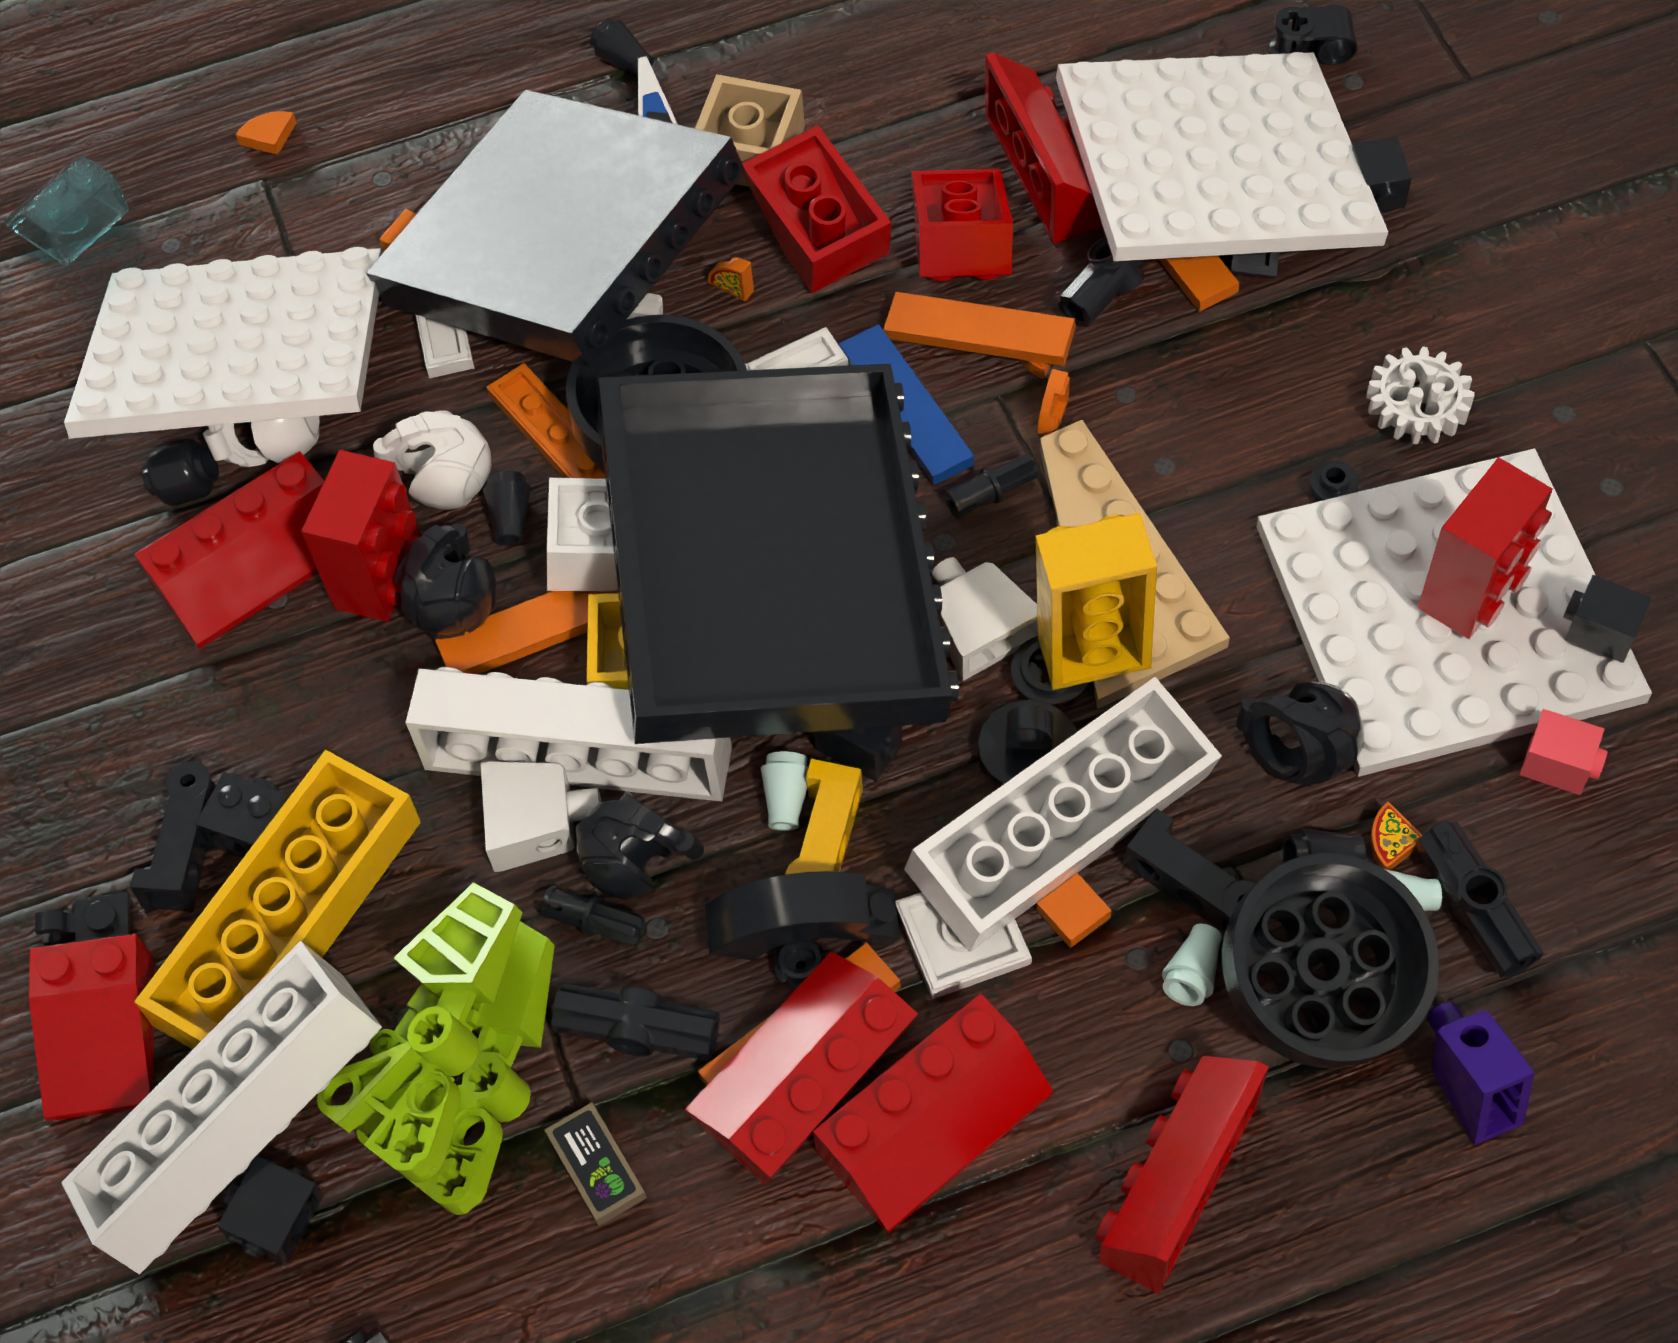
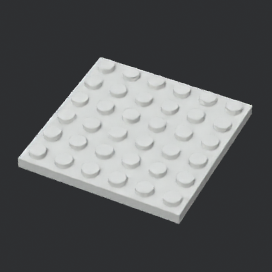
M1314 52L1058 64L1056 81L1114 261L1384 246L1388 235L1387 227L1372 191L1362 175L1352 151V143Z
M352 247L343 252L324 254L318 251H308L298 256L280 258L264 255L254 260L237 262L220 259L209 264L194 266L176 263L161 269L141 270L139 268H126L118 273H112L64 421L69 439L360 412L379 298L376 284L370 281L366 272L382 255L381 248L366 249L364 247Z
M1535 448L1499 458L1553 488L1546 507L1548 511L1552 512V515L1544 530L1537 537L1542 542L1528 566L1532 567L1528 578L1518 592L1514 593L1510 590L1506 592L1501 599L1505 604L1494 623L1489 628L1481 624L1470 640L1418 609V604L1442 526L1497 458L1258 516L1257 530L1319 682L1340 687L1348 692L1358 705L1364 729V743L1359 756L1353 764L1357 777L1532 733L1543 709L1577 720H1583L1648 703L1652 692L1631 648L1624 663H1621L1565 640L1572 621L1563 618L1572 594L1574 590L1585 593L1590 579L1595 573Z

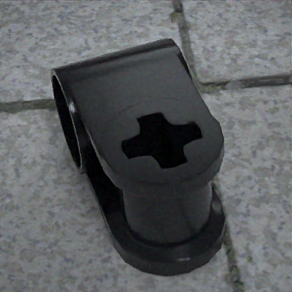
M1342 5L1284 8L1275 17L1274 28L1277 33L1269 44L1268 53L1289 54L1292 47L1295 48L1294 52H1314L1318 64H1343L1351 60L1358 51L1351 12ZM1290 19H1292L1291 26L1288 25Z

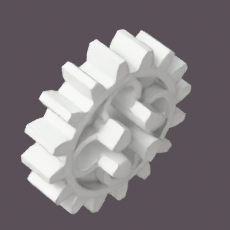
M1407 347L1402 348L1399 360L1388 354L1385 356L1383 367H1374L1366 398L1371 400L1368 412L1371 415L1380 414L1378 422L1380 429L1390 425L1395 427L1393 438L1397 440L1404 433L1411 434L1413 444L1419 443L1421 435H1427L1433 444L1438 443L1441 431L1452 437L1456 433L1458 424L1465 425L1475 393L1469 390L1472 382L1471 376H1459L1462 364L1460 362H1455L1451 365L1446 364L1447 353L1443 351L1436 358L1429 356L1427 347H1422L1419 355L1415 356L1412 355ZM1418 378L1420 381L1419 387L1413 388L1415 379ZM1421 403H1427L1424 413L1420 409Z

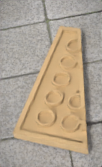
M1077 421L1040 438V452L1049 493L1054 504L1057 527H1076L1098 522L1100 519L1113 514L1126 516L1140 512L1157 564L1151 668L1093 681L1097 709L1133 693L1154 677L1161 680L1228 648L1230 637L1084 421Z

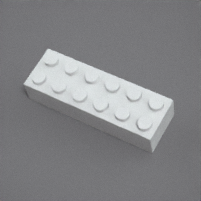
M441 667L437 670L419 669L406 719L407 728L425 770L481 776V762L559 763L564 765L570 786L598 787L599 789L721 802L723 800L732 750L730 738L634 744L629 690L615 689L607 684L598 682L589 683L586 686L566 684L549 677H542L537 680L517 679L500 672H491L487 675L468 674L450 667Z
M1154 677L915 847L904 870L970 952L1146 823L1157 808L1162 811L1207 778L1222 755L1159 680Z
M302 941L61 1182L92 1244L139 1275L155 1258L161 1256L168 1249L170 1243L197 1216L206 1211L211 1201L237 1175L247 1169L254 1157L276 1135L288 1127L291 1120L316 1094L322 1092L329 1085L331 1079L357 1053L361 1052L369 1044L371 1038L382 1028L344 976Z

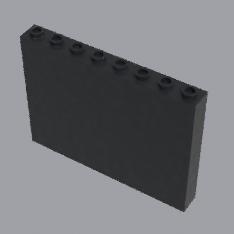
M891 363L598 378V416L634 744L946 722L951 702H957L958 678L956 671H948L946 658L950 656V636L948 628L940 627L938 615L942 612V593L940 585L932 584L930 572L934 570V551L932 543L924 542L922 531L926 530V508L923 501H916L915 491L918 490L919 486L918 466L916 461H909L907 451L911 449V428L908 421L902 422L900 412H903L904 409L902 383H894Z

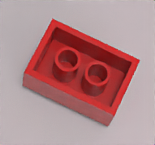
M339 450L301 532L334 609L389 622L395 606L401 605V595L397 592L394 584L396 570L404 556L411 550L412 544L421 537L416 523V515L411 509L406 495V486L401 481L395 462Z
M1498 457L1442 526L1418 609L1469 640L1481 624L1489 628L1505 604L1501 600L1508 590L1514 593L1518 592L1531 572L1532 567L1528 566L1542 542L1537 537L1544 530L1552 515V512L1548 511L1546 507L1553 488Z

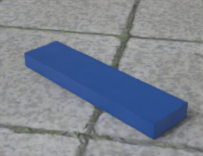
M879 324L839 343V347L848 358V365L891 363L894 383H902L904 409L903 412H900L902 422L908 421L911 428V449L909 452L933 486L974 466V455Z

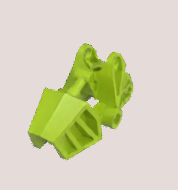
M474 882L394 957L399 964L421 983L406 1005L408 1011L395 1030L387 1028L378 1031L370 1041V1050L374 1056L343 1067L331 1079L329 1085L322 1092L318 1093L317 1105L321 1112L348 1133L356 1129L357 1137L363 1145L447 1211L456 1215L467 1214L473 1207L482 1202L487 1192L502 1142L503 1130L499 1122H509L518 1118L526 1110L530 1102L531 1091L529 1085L511 1069V1066L520 1046L541 1048L555 947L546 936L520 922L523 912L515 904ZM473 1030H474L476 1033L479 1034L478 1039H477V1037L472 1033ZM464 1072L462 1084L456 1085L454 1083L455 1079L451 1076H457ZM345 1083H353V1094L344 1105L331 1106V1099L335 1090ZM478 1122H484L485 1130L482 1137L476 1143L464 1146V1136L467 1130ZM466 1179V1182L463 1187H455V1189L451 1193L453 1185H460L462 1184L463 1180Z

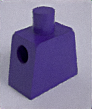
M1446 1002L1434 1008L1427 1016V1021L1436 1034L1431 1066L1473 1144L1477 1145L1524 1125L1535 1073L1502 1028L1487 1011L1481 1010L1464 1017L1454 1002Z

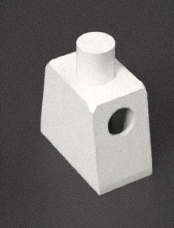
M950 557L941 561L934 568L932 577L940 585L942 593V612L938 615L940 627L948 628L950 658L962 681L1015 653L1024 642L1038 636L1037 604L993 563L985 562L966 572L956 558Z
M481 762L485 845L494 872L505 871L573 850L575 848L573 822L583 821L591 809L601 802L599 788L571 791L564 765L559 763Z

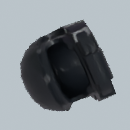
M461 524L442 527L435 525L412 544L411 550L404 556L395 573L394 584L397 592L401 595V605L405 616L419 629L430 633L432 639L458 637L464 635L465 632H473L484 624L495 605L496 578L493 567L487 559L471 557L469 560H465V556L469 554L471 548L466 528Z
M1325 682L1296 684L1289 693V697L1281 695L1261 697L1259 699L1246 697L1242 701L1236 720V727L1243 732L1244 738L1251 748L1250 755L1257 763L1275 778L1311 787L1314 784L1324 783L1344 774L1355 763L1363 748L1364 729L1356 701L1348 692L1340 687ZM1271 716L1284 721L1293 729L1301 744L1300 747L1295 749L1288 748L1283 744L1279 736L1276 734L1272 735L1269 724Z
M628 791L619 800L599 802L591 809L585 819L576 826L577 855L583 871L592 885L600 892L622 900L641 898L655 892L650 885L654 880L645 872V865L651 858L660 856L667 859L675 854L679 856L685 855L691 860H696L704 853L703 843L692 833L680 830L660 815L645 807Z

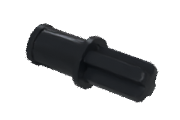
M1026 454L993 470L984 467L980 470V474L973 477V479L944 492L946 503L957 519L993 501L998 504L1003 501V494L1036 479L1039 476L1038 466L1030 454Z
M552 885L546 891L542 900L552 904L551 907L541 906V916L543 918L553 919L581 928V932L585 936L591 937L596 933L629 945H637L645 932V918L642 915L605 904L603 897L597 895L590 899Z

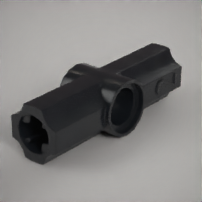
M1106 236L1097 240L1090 247L1087 253L1090 263L1060 296L1061 300L1058 302V306L1064 316L1075 318L1077 326L1089 327L1115 296L1127 294L1134 290L1144 279V272L1141 267L1147 260L1114 261Z
M1447 820L1432 827L1426 834L1418 838L1415 847L1450 899V912L1453 919L1459 926L1470 930L1499 977L1511 978L1526 971L1532 964L1539 961L1544 952L1508 899L1507 884L1504 877L1497 870L1486 866L1457 821L1448 822ZM1479 893L1489 901V904H1478L1472 901L1468 894Z
M563 983L561 989L557 991L553 1004L551 1026L554 1032L606 1041L608 1046L614 1050L632 1056L652 1055L653 1051L710 1061L712 1054L715 1052L719 1037L720 1015L716 1011L668 1003L660 995L642 988L626 987L621 989L619 993Z

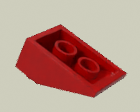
M818 125L742 163L746 171L743 175L786 258L811 293L889 254L891 221Z
M1001 169L912 171L916 252L920 277H928L935 281H947L954 278V276H974L982 280H992L1000 275H1012L1013 221Z
M137 934L30 949L29 1004L43 1116L47 1122L131 1110L154 1089V1026L151 1025L134 1003L154 976V958Z

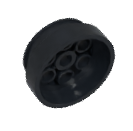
M647 315L628 319L590 366L573 361L566 383V398L571 430L583 452L605 474L598 416V378L747 370L746 365L731 341L714 328L699 321L674 315Z
M1315 853L1301 856L1279 865L1258 881L1242 897L1234 909L1225 931L1222 947V968L1226 988L1234 1008L1248 1029L1267 1047L1292 1061L1318 1068H1345L1365 1063L1395 1048L1418 1028L1427 1015L1435 997L1439 978V953L1433 928L1424 909L1413 893L1394 875L1370 861L1355 856L1339 853ZM1319 906L1326 907L1334 913L1337 920L1336 929L1329 928L1321 922L1318 916ZM1268 919L1277 920L1285 927L1287 931L1286 942H1280L1271 936L1267 926ZM1359 944H1364L1373 950L1376 956L1375 967L1368 966L1361 960L1358 953ZM1309 957L1317 958L1324 964L1327 970L1326 981L1319 980L1310 973L1308 968ZM1258 970L1266 971L1275 978L1277 983L1276 994H1269L1262 990L1257 981ZM1349 995H1354L1364 1002L1367 1009L1366 1019H1360L1351 1012L1348 1005ZM1299 1008L1306 1009L1313 1014L1317 1022L1316 1033L1307 1032L1300 1026L1297 1017Z

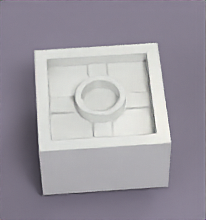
M549 478L547 591L618 592L606 479Z

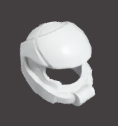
M446 410L426 411L404 419L395 424L396 428L374 442V458L395 462L398 470H403L405 474H415L408 493L413 500L432 508L442 510L463 508L482 489L491 471V451L484 436L473 423L461 419L460 416L453 415ZM427 444L431 446L422 451L405 453L408 448L415 450L421 445Z
M320 416L251 422L253 438L257 446L254 450L246 449L238 441L234 430V423L208 426L209 429L203 433V436L215 461L224 460L243 467L259 466L265 464L269 459L276 463H281L299 451L304 455L316 444L319 438Z

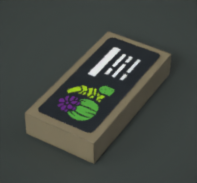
M593 1102L544 1130L598 1227L647 1198L642 1186Z

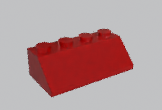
M996 53L985 55V117L1051 242L1055 244L1103 228L1079 150L1073 141L1071 125L1066 117L1060 118L1056 110L1055 98L1049 86L1043 87L1035 70Z
M301 451L134 554L150 585L199 649L319 573L301 531L324 484V480Z
M831 951L684 1111L766 1186L813 1134V1131L824 1122L906 1031L918 1013L876 975Z
M980 993L813 1131L816 1153L884 1231L889 1234L1051 1097L1053 1089L1019 1033Z
M1202 1056L1194 1072L1186 1068L1183 1070L1171 1095L1172 1099L1178 1101L1169 1118L1161 1114L1157 1118L1146 1141V1145L1153 1148L1144 1165L1136 1161L1134 1162L1121 1187V1192L1128 1195L1119 1213L1111 1209L1108 1210L1096 1233L1095 1240L1102 1243L1099 1263L1158 1295L1161 1293L1258 1106L1269 1066L1259 1061Z

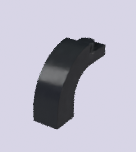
M822 871L780 875L741 885L705 904L709 954L754 961L776 947L805 939L841 938L888 946L900 939L894 889L866 885L865 874Z

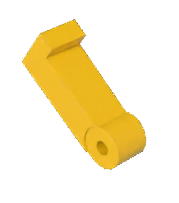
M811 759L806 781L808 797L815 799L800 856L789 864L785 875L822 871L840 872L863 792L861 769Z

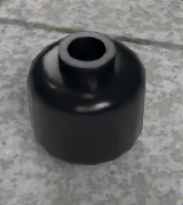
M182 439L153 449L147 458V468L143 471V481L148 492L153 496L157 495L163 503L169 506H178L207 497L214 488V482L219 478L218 464L214 460L210 449L193 439Z

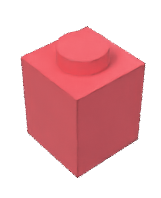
M1543 709L1533 731L1519 775L1581 795L1588 778L1598 780L1602 772L1608 751L1599 748L1605 728Z

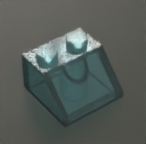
M83 155L63 167L3 221L8 228L67 267L130 210L115 176Z

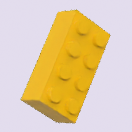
M1141 513L1126 516L1113 514L1100 519L1098 522L1076 527L1058 526L1045 534L1036 535L1038 640L1052 689L1070 687L1150 669L1152 665L1157 564Z

